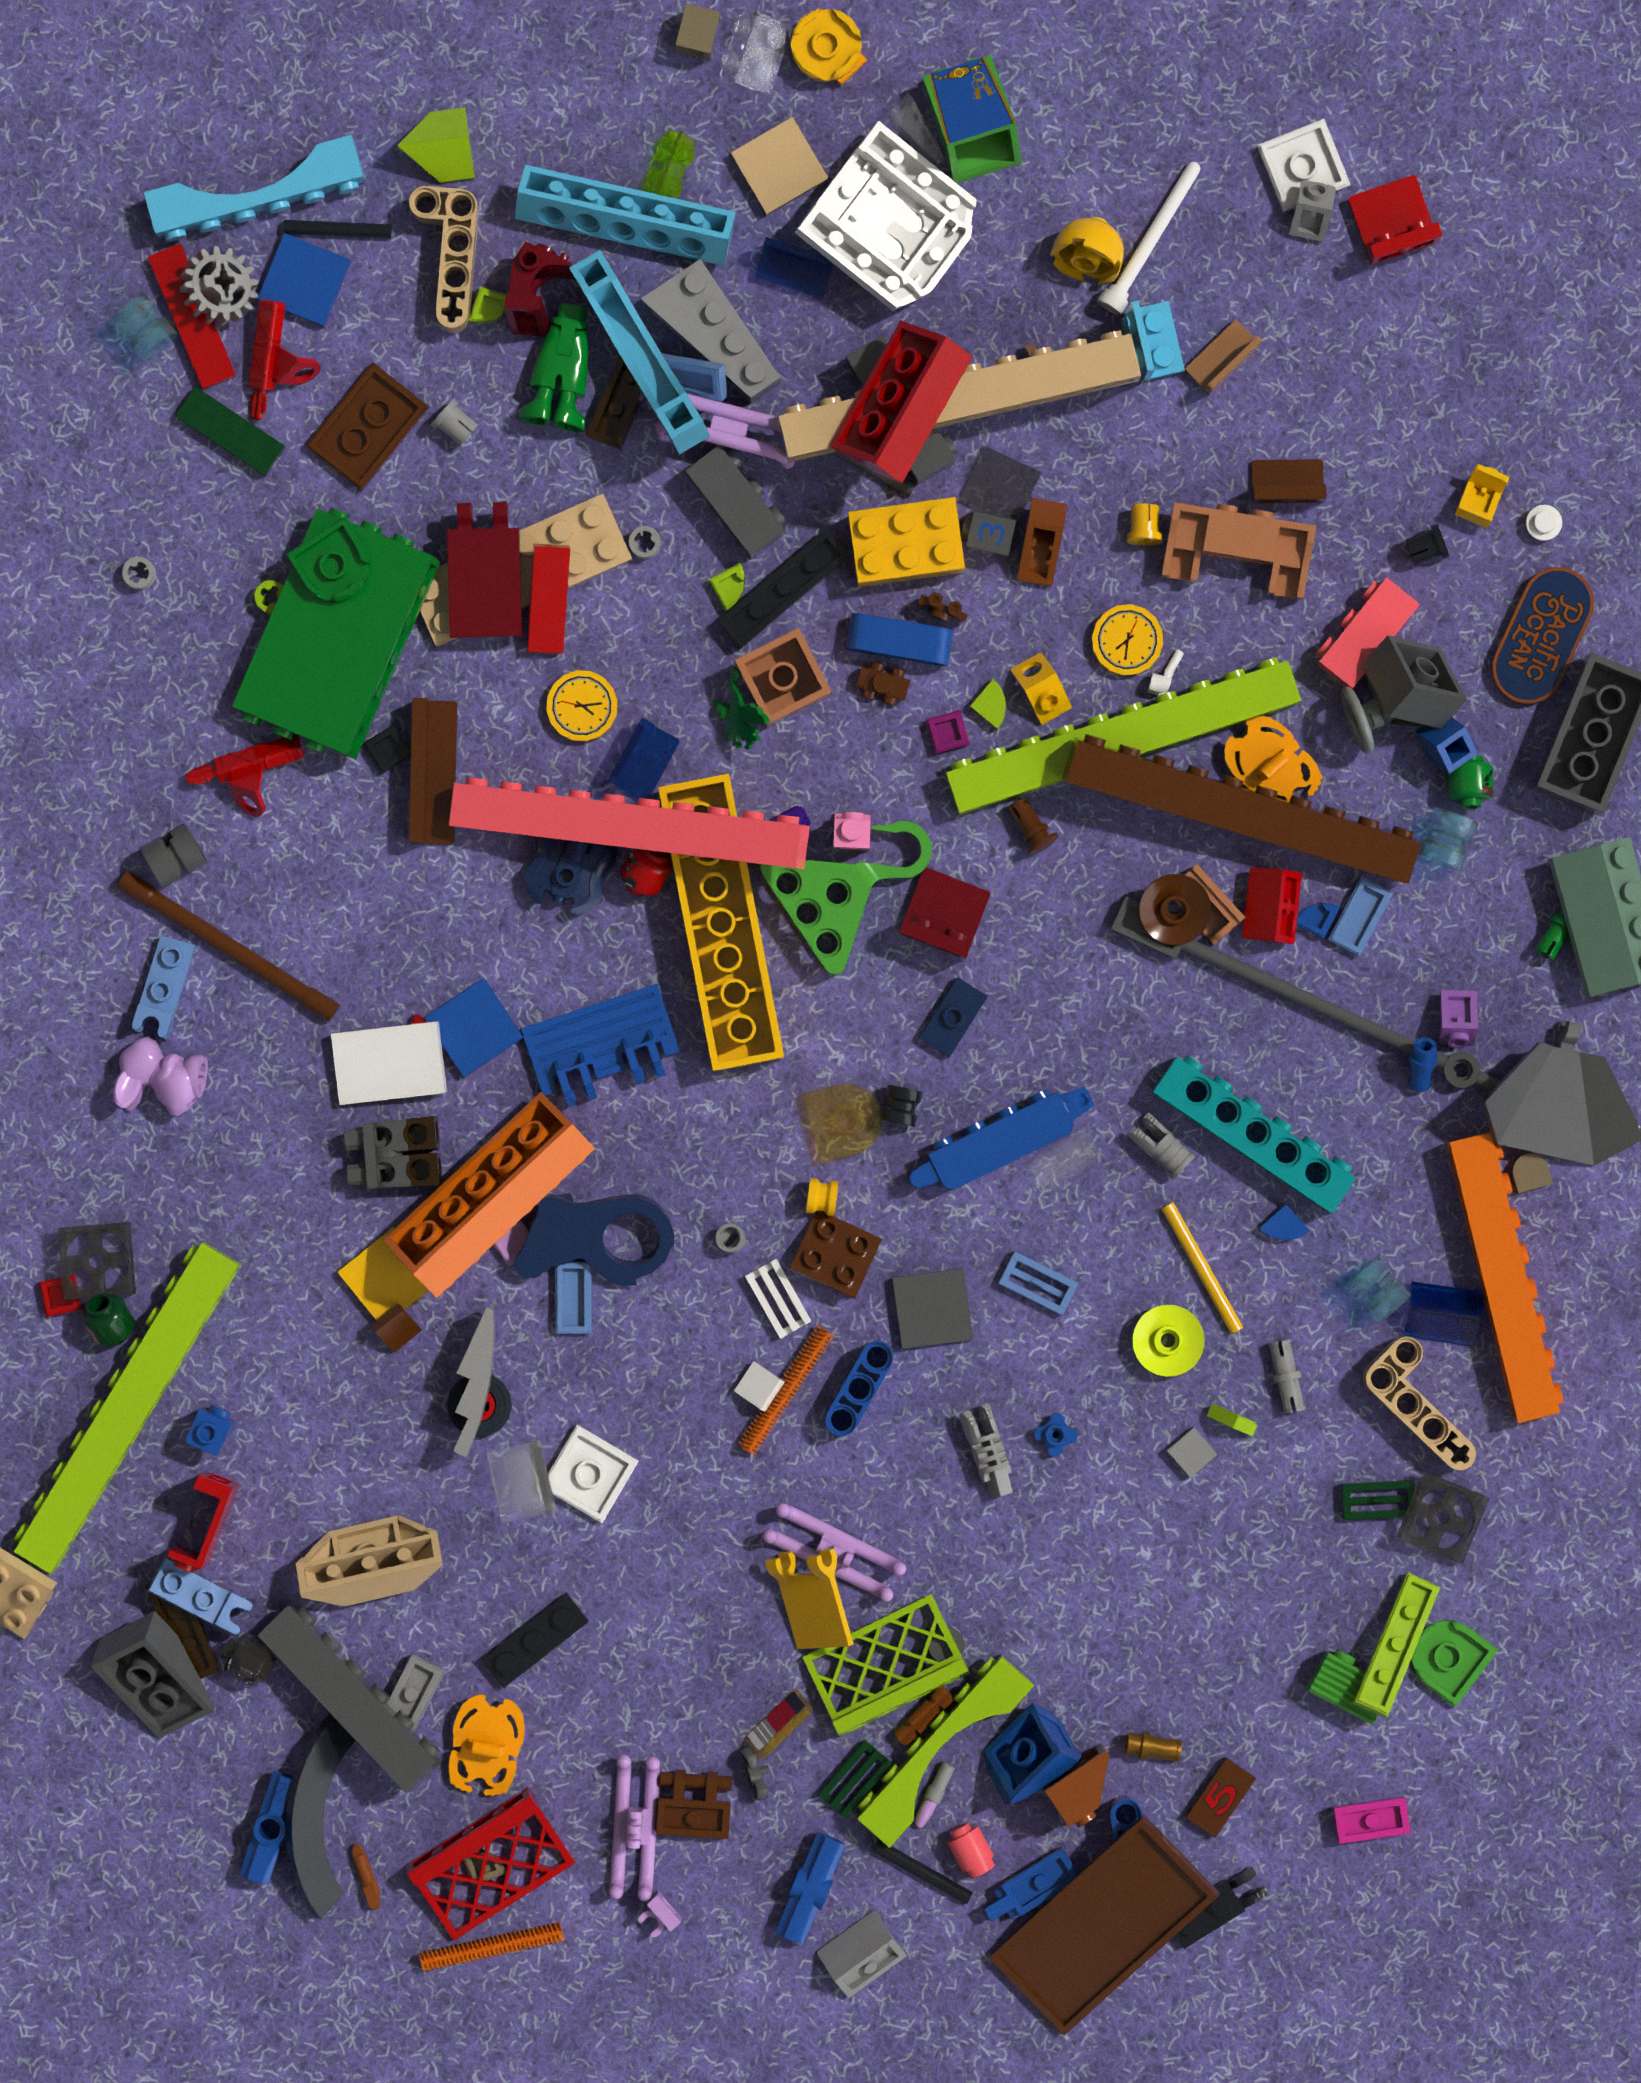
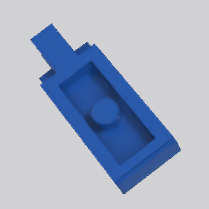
M1061 1846L1000 1884L1001 1886L994 1890L998 1898L985 1905L983 1910L991 1922L1005 1913H1008L1011 1919L1018 1915L1021 1917L1053 1897L1078 1872Z

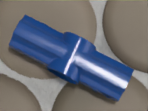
M273 1771L239 1873L240 1876L247 1880L267 1885L270 1883L285 1838L287 1801L293 1775ZM265 1819H274L279 1823L281 1829L278 1836L272 1837L264 1833L262 1822Z
M817 1831L802 1867L798 1868L794 1877L795 1880H793L787 1895L789 1899L776 1925V1934L792 1942L804 1944L818 1909L821 1910L833 1883L831 1878L839 1864L846 1843Z

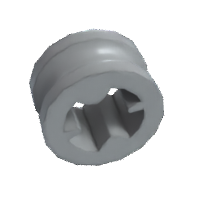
M646 525L637 527L629 537L630 550L636 557L641 559H650L656 556L661 547L658 532ZM643 533L651 534V542L655 544L652 550L649 551L648 548H646L647 552L638 550L639 544L635 539L639 534L644 537Z
M136 556L125 562L122 576L127 585L136 590H143L153 584L156 571L149 560ZM140 564L146 565L147 567L144 570L146 572L149 571L147 579L140 578L138 583L133 582L134 576L132 574L129 575L130 569L138 568Z

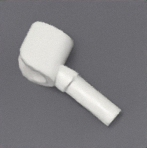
M1176 649L1164 671V675L1152 673L1148 693L1159 696L1168 692L1174 671L1184 655L1182 651Z

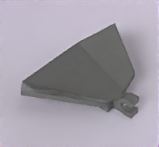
M1570 1021L1558 1022L1555 1045L1551 1046L1543 1042H1537L1482 1101L1490 1132L1496 1144L1543 1156L1595 1166L1641 1141V1128L1606 1058L1573 1051L1574 1045L1580 1037L1582 1024Z

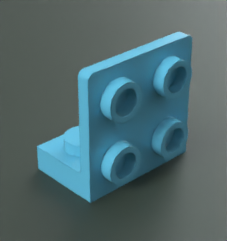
M1138 300L1132 301L1124 313L1125 318H1122L1124 335H1132L1142 382L1183 373L1185 368L1169 301L1140 307Z

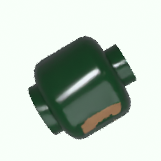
M101 1293L95 1295L87 1302L82 1312L83 1324L93 1341L100 1346L111 1347L122 1344L131 1335L135 1327L134 1317L122 1297L116 1294Z

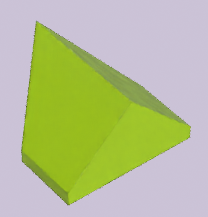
M465 107L429 112L397 145L440 183L475 179Z

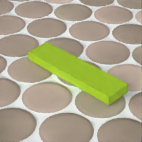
M1409 1572L1405 1574L1354 1697L1353 1704L1383 1718L1388 1717L1441 1587Z

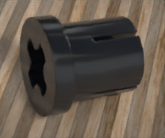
M1438 524L1430 526L1431 530L1405 540L1414 566L1441 556L1443 559L1450 557Z

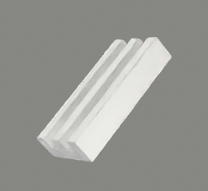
M777 1259L745 1276L780 1339L811 1322ZM773 1268L801 1316V1319L796 1322L768 1274V1271ZM762 1276L789 1326L784 1329L782 1328L755 1278Z

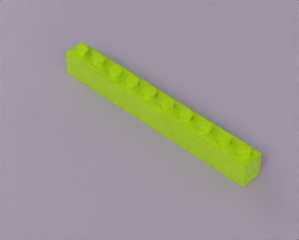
M1278 657L1268 659L1257 664L1259 670L1245 674L1244 668L1224 674L1225 681L1211 685L1210 680L1201 681L1190 685L1191 692L1177 696L1176 691H1171L1155 697L1156 704L1144 708L1141 702L1121 708L1122 715L1109 719L1108 714L1104 713L1087 719L1088 726L1077 730L1074 729L1073 724L1053 730L1054 737L1040 741L1038 735L1018 742L1020 748L1006 752L1005 747H1000L984 753L985 760L972 764L971 758L952 763L950 764L952 771L946 772L945 776L958 815L1064 781L1062 777L1075 737L1084 740L1085 734L1105 739L1106 747L1118 750L1119 745L1123 744L1141 750L1139 756L1245 722L1256 716H1264L1297 705L1301 702V698L1289 661L1279 663Z
M202 1242L199 1247L193 1245L182 1262L187 1265L180 1278L174 1276L164 1291L168 1298L163 1307L160 1309L156 1306L149 1315L145 1325L150 1328L143 1340L137 1337L129 1348L126 1356L131 1359L124 1371L118 1368L108 1383V1387L112 1391L106 1401L99 1399L89 1415V1418L93 1420L87 1432L79 1431L70 1446L75 1452L68 1463L62 1460L51 1477L56 1483L48 1494L43 1491L32 1509L37 1512L30 1525L25 1522L14 1538V1541L18 1543L14 1552L49 1574L56 1572L242 1265L206 1242Z

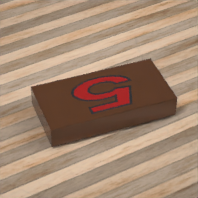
M1225 1757L1185 1817L1216 1838L1256 1780V1777Z

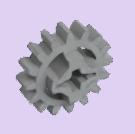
M214 246L209 251V254L205 249L200 250L196 258L192 257L186 263L188 269H185L180 275V278L187 281L180 287V292L188 293L190 296L184 304L186 306L194 304L197 308L193 315L197 317L203 312L206 314V323L208 324L215 318H218L220 326H224L229 319L234 323L238 322L243 317L242 314L246 315L253 308L250 303H253L258 298V294L252 291V289L259 284V281L249 277L254 271L253 266L245 268L242 265L245 257L241 255L234 259L231 248H228L224 254L220 253L218 246ZM207 266L208 270L205 272V275L202 278H198L201 269ZM236 294H240L238 302L231 306V302L234 300L233 297Z

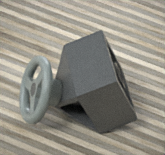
M1390 635L1385 637L1362 664L1373 699L1361 705L1354 690L1348 686L1343 687L1340 693L1350 729L1358 746L1365 754H1371L1374 751V740L1371 730L1382 727L1385 724L1442 729L1467 700L1441 648Z

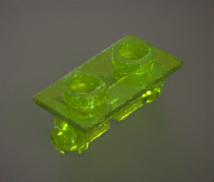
M667 130L666 135L661 136L653 158L656 162L663 163V168L659 169L650 166L642 190L677 199L682 191V179L686 168L694 159L696 142L682 131L677 133Z

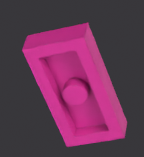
M1404 1796L1333 1807L1339 1844L1411 1833L1406 1798Z

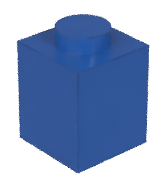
M1452 717L1442 729L1420 728L1416 731V735L1428 759L1449 774L1478 754L1466 727Z

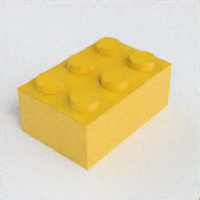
M955 497L848 512L858 587L964 573L965 563Z

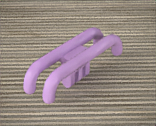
M687 394L697 411L714 415L711 427H706L710 437L703 441L774 459L780 462L785 469H790L794 466L795 461L788 463L785 448L747 437L749 424L781 433L777 416ZM659 421L656 425V433L664 437L667 433Z
M781 1503L776 1507V1514L779 1517L785 1518L821 1536V1539L816 1549H813L783 1533L768 1529L763 1533V1539L766 1543L787 1552L792 1551L795 1556L805 1561L811 1555H820L819 1551L822 1549L833 1548L837 1555L836 1577L878 1597L884 1602L892 1600L893 1591L889 1587L849 1567L855 1553L887 1569L896 1576H902L906 1572V1566L903 1562L791 1505Z
M621 1755L617 1759L609 1896L615 1900L623 1895L626 1848L638 1849L640 1846L638 1898L641 1901H648L652 1896L660 1781V1761L654 1756L646 1760L643 1808L629 1807L631 1784L630 1757L628 1755Z

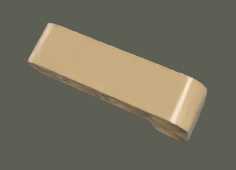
M421 186L412 192L409 199L410 209L415 219L425 224L443 225L436 317L445 331L459 333L468 326L471 314L479 219L478 203L474 195L468 190ZM424 197H430L436 201L435 208L429 213H422L417 210L418 202ZM460 200H466L472 204L471 211L465 216H458L452 212L454 204ZM465 236L469 240L465 250L456 252L450 249L449 244L454 237ZM453 271H460L466 275L465 282L460 287H450L446 283L448 275ZM450 296L457 298L456 307L459 314H462V316L456 317L453 323H450L448 317L444 315V313H450L452 301Z
M1396 1337L1363 1371L1362 1378L1365 1387L1445 1465L1455 1470L1468 1469L1476 1458V1450L1473 1444L1405 1379L1422 1360L1423 1349L1421 1344L1413 1337ZM1403 1342H1409L1414 1348V1356L1408 1362H1401L1396 1356V1349ZM1378 1368H1384L1389 1373V1382L1383 1388H1376L1371 1382V1375ZM1405 1393L1412 1394L1415 1399V1407L1409 1413H1402L1397 1407L1398 1398ZM1431 1418H1436L1441 1424V1431L1435 1438H1427L1423 1432L1424 1423ZM1450 1432H1452L1454 1435L1448 1438ZM1447 1438L1453 1445L1459 1448L1464 1445L1465 1449L1462 1453L1465 1459L1463 1461L1458 1459L1451 1461L1454 1455L1453 1452L1443 1444L1439 1450L1437 1445L1446 1441Z

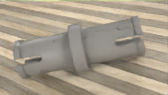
M1291 1339L1281 1340L1283 1356L1280 1354L1278 1341L1268 1343L1276 1375H1273V1381L1278 1383L1283 1414L1293 1413L1291 1397L1294 1399L1296 1412L1306 1409L1298 1378H1301V1372L1296 1370Z

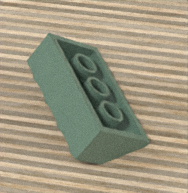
M1623 838L1548 859L1586 998L1641 984V874L1631 838Z

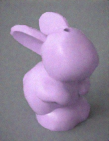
M148 1036L137 1038L121 1053L119 1058L121 1073L115 1079L113 1087L114 1101L120 1108L133 1111L141 1101L145 1086L150 1085L157 1099L166 1107L169 1114L180 1116L196 1102L197 1098H201L203 1095L208 1073L207 1057L197 1054L190 1056L184 1061L182 1056L172 1053L164 1058L155 1040Z

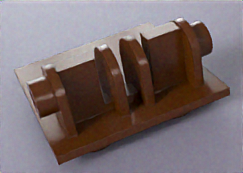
M816 1211L789 1269L827 1288L829 1287L847 1297L855 1299L882 1239L841 1219L829 1216L823 1211Z

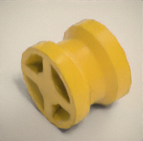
M810 1178L806 1213L813 1214L816 1211H824L829 1216H835L839 1181L831 1180L829 1183H821L817 1178Z

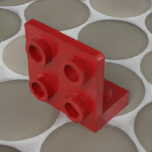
M1415 175L1352 195L1348 199L1370 266L1436 244L1443 236L1439 223H1432Z

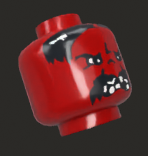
M632 848L620 870V876L626 884V889L638 897L645 895L654 896L660 893L672 873L673 864L669 858V853Z

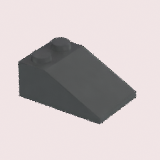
M155 1611L100 1639L90 1667L158 1739L214 1711L215 1706L178 1635Z

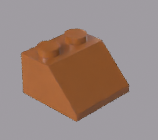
M1102 1743L1083 1755L1066 1773L1044 1788L1068 1827L1075 1823L1078 1827H1081L1096 1817L1094 1810L1100 1806L1109 1755Z

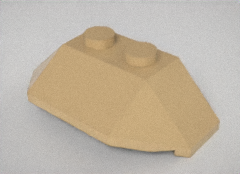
M397 1515L329 1531L310 1549L305 1557L296 1562V1570L302 1598L345 1607L414 1591L443 1565L437 1531Z

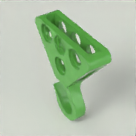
M897 821L889 825L871 826V830L893 834L908 833L918 840L921 848L920 857L909 867H894L865 862L847 864L813 860L805 861V869L761 864L762 876L827 973L839 975L844 972L872 886L877 881L884 879L913 878L927 867L932 854V845L928 834L919 825L909 821ZM784 874H791L798 881L797 889L790 894L782 893L777 888V880ZM833 884H841L847 889L848 896L840 904L832 903L827 898V890ZM803 904H812L818 911L816 920L810 924L802 923L797 918V910ZM826 933L835 936L838 942L836 950L829 954L819 951L816 945L817 939Z

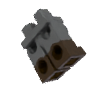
M438 1116L362 1124V1128H355L344 1132L346 1151L364 1149L365 1164L347 1165L348 1184L367 1185V1189L443 1184L441 1153L404 1155V1151L440 1148Z

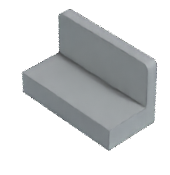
M876 1911L870 1912L817 1952L834 1982L848 1998L907 1957L901 1945L888 1931Z

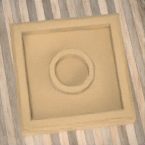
M793 117L731 152L732 158L766 216L829 181L828 176Z

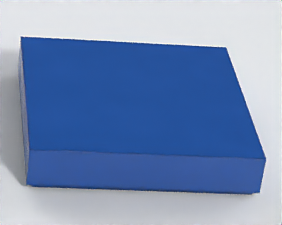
M284 233L257 300L268 299L284 302L285 312L325 328L352 261Z
M485 978L424 1017L427 1022L439 1021L441 1044L464 1078L524 1038Z

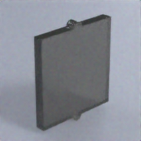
M984 446L974 469H970L968 472L970 478L960 500L982 511L1017 518L1018 524L1026 504L1031 503V494L1041 472Z

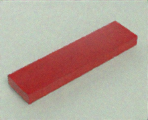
M179 243L148 256L202 389L206 390L237 377L214 321L210 324L206 323V314L203 312L195 317L193 314L197 307L194 304L187 306L184 304L190 296L188 293L180 292V287L187 282L180 278V275L185 269H188L186 266L188 258L182 244Z

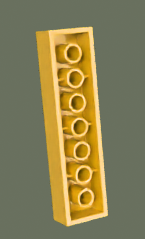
M729 774L658 787L662 808L672 809L673 802L694 804V812L707 813L708 806L730 809L729 816L737 817ZM671 853L713 1072L784 1058L747 862Z

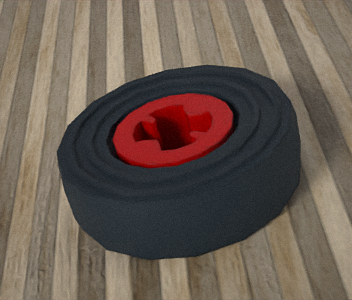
M494 1375L491 1376V1384L486 1401L489 1402V1410L484 1409V1415L476 1437L490 1436L499 1431L510 1416L512 1408L510 1393L505 1384ZM466 1377L456 1382L450 1390L447 1401L449 1418L461 1432L468 1418L455 1413L470 1380Z

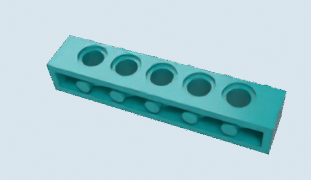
M1188 1055L1183 1060L1178 1056L1173 1059L1152 1090V1094L1327 1213L1333 1214L1356 1180V1177L1350 1174L1353 1169L1350 1165L1336 1156L1331 1161L1320 1154L1323 1147L1309 1137L1305 1136L1301 1141L1290 1132L1293 1127L1281 1118L1275 1116L1273 1120H1270L1261 1114L1263 1106L1245 1095L1243 1100L1233 1095L1231 1090L1234 1087L1217 1075L1213 1080L1201 1073L1204 1066ZM1193 1081L1200 1082L1205 1087V1097L1200 1102H1193L1186 1095V1088ZM1224 1101L1231 1103L1235 1108V1116L1228 1123L1220 1121L1216 1116L1217 1106ZM1252 1122L1262 1124L1265 1129L1264 1138L1258 1143L1251 1142L1246 1136V1128ZM1282 1142L1290 1143L1295 1151L1293 1159L1288 1163H1282L1276 1157V1148ZM1313 1162L1319 1163L1324 1169V1177L1318 1183L1310 1182L1305 1174L1307 1166Z

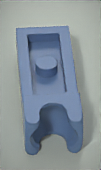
M160 935L140 1003L137 1006L132 1022L133 1031L137 1033L142 1032L146 1022L155 1019L159 1022V1037L164 1041L168 1040L196 949L195 945Z
M166 1558L163 1559L147 1590L149 1593L233 1637L239 1634L240 1628L231 1622L229 1616L231 1610L235 1608L243 1612L249 1611L253 1607L250 1601L232 1592L230 1593L195 1573L174 1566V1562Z

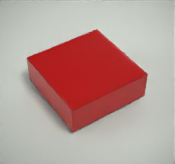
M75 1274L39 1282L46 1317L83 1309Z

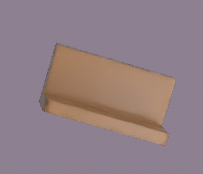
M1235 319L1185 368V372L1209 396L1260 347L1263 340L1259 336L1254 338Z

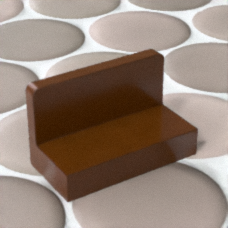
M1321 459L1252 461V503H1323L1326 500V484L1323 482V461Z

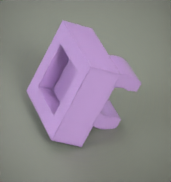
M659 1891L647 1901L646 1905L650 1909L642 1911L638 1917L640 1924L648 1917H654L657 1920V1927L650 1933L652 1937L659 1936L664 1929V1925L671 1932L682 1921L679 1913Z

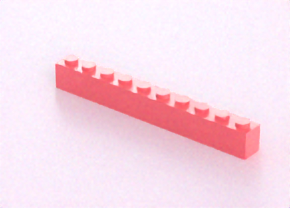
M470 777L466 778V784L454 783L449 826L805 869L810 826L800 825V817L778 815L777 822L764 820L765 813L744 810L742 817L729 816L730 809L708 806L707 813L694 812V804L673 802L672 809L659 808L660 800L638 798V805L626 804L625 796L604 794L603 801L590 799L591 792L569 790L568 797L556 795L557 788L535 785L534 792L521 791L522 784L501 781L500 788L487 787L488 780Z

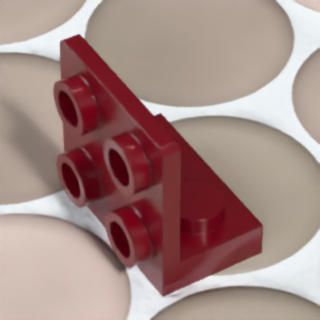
M925 868L919 879L899 934L966 959L990 898V892L930 868Z

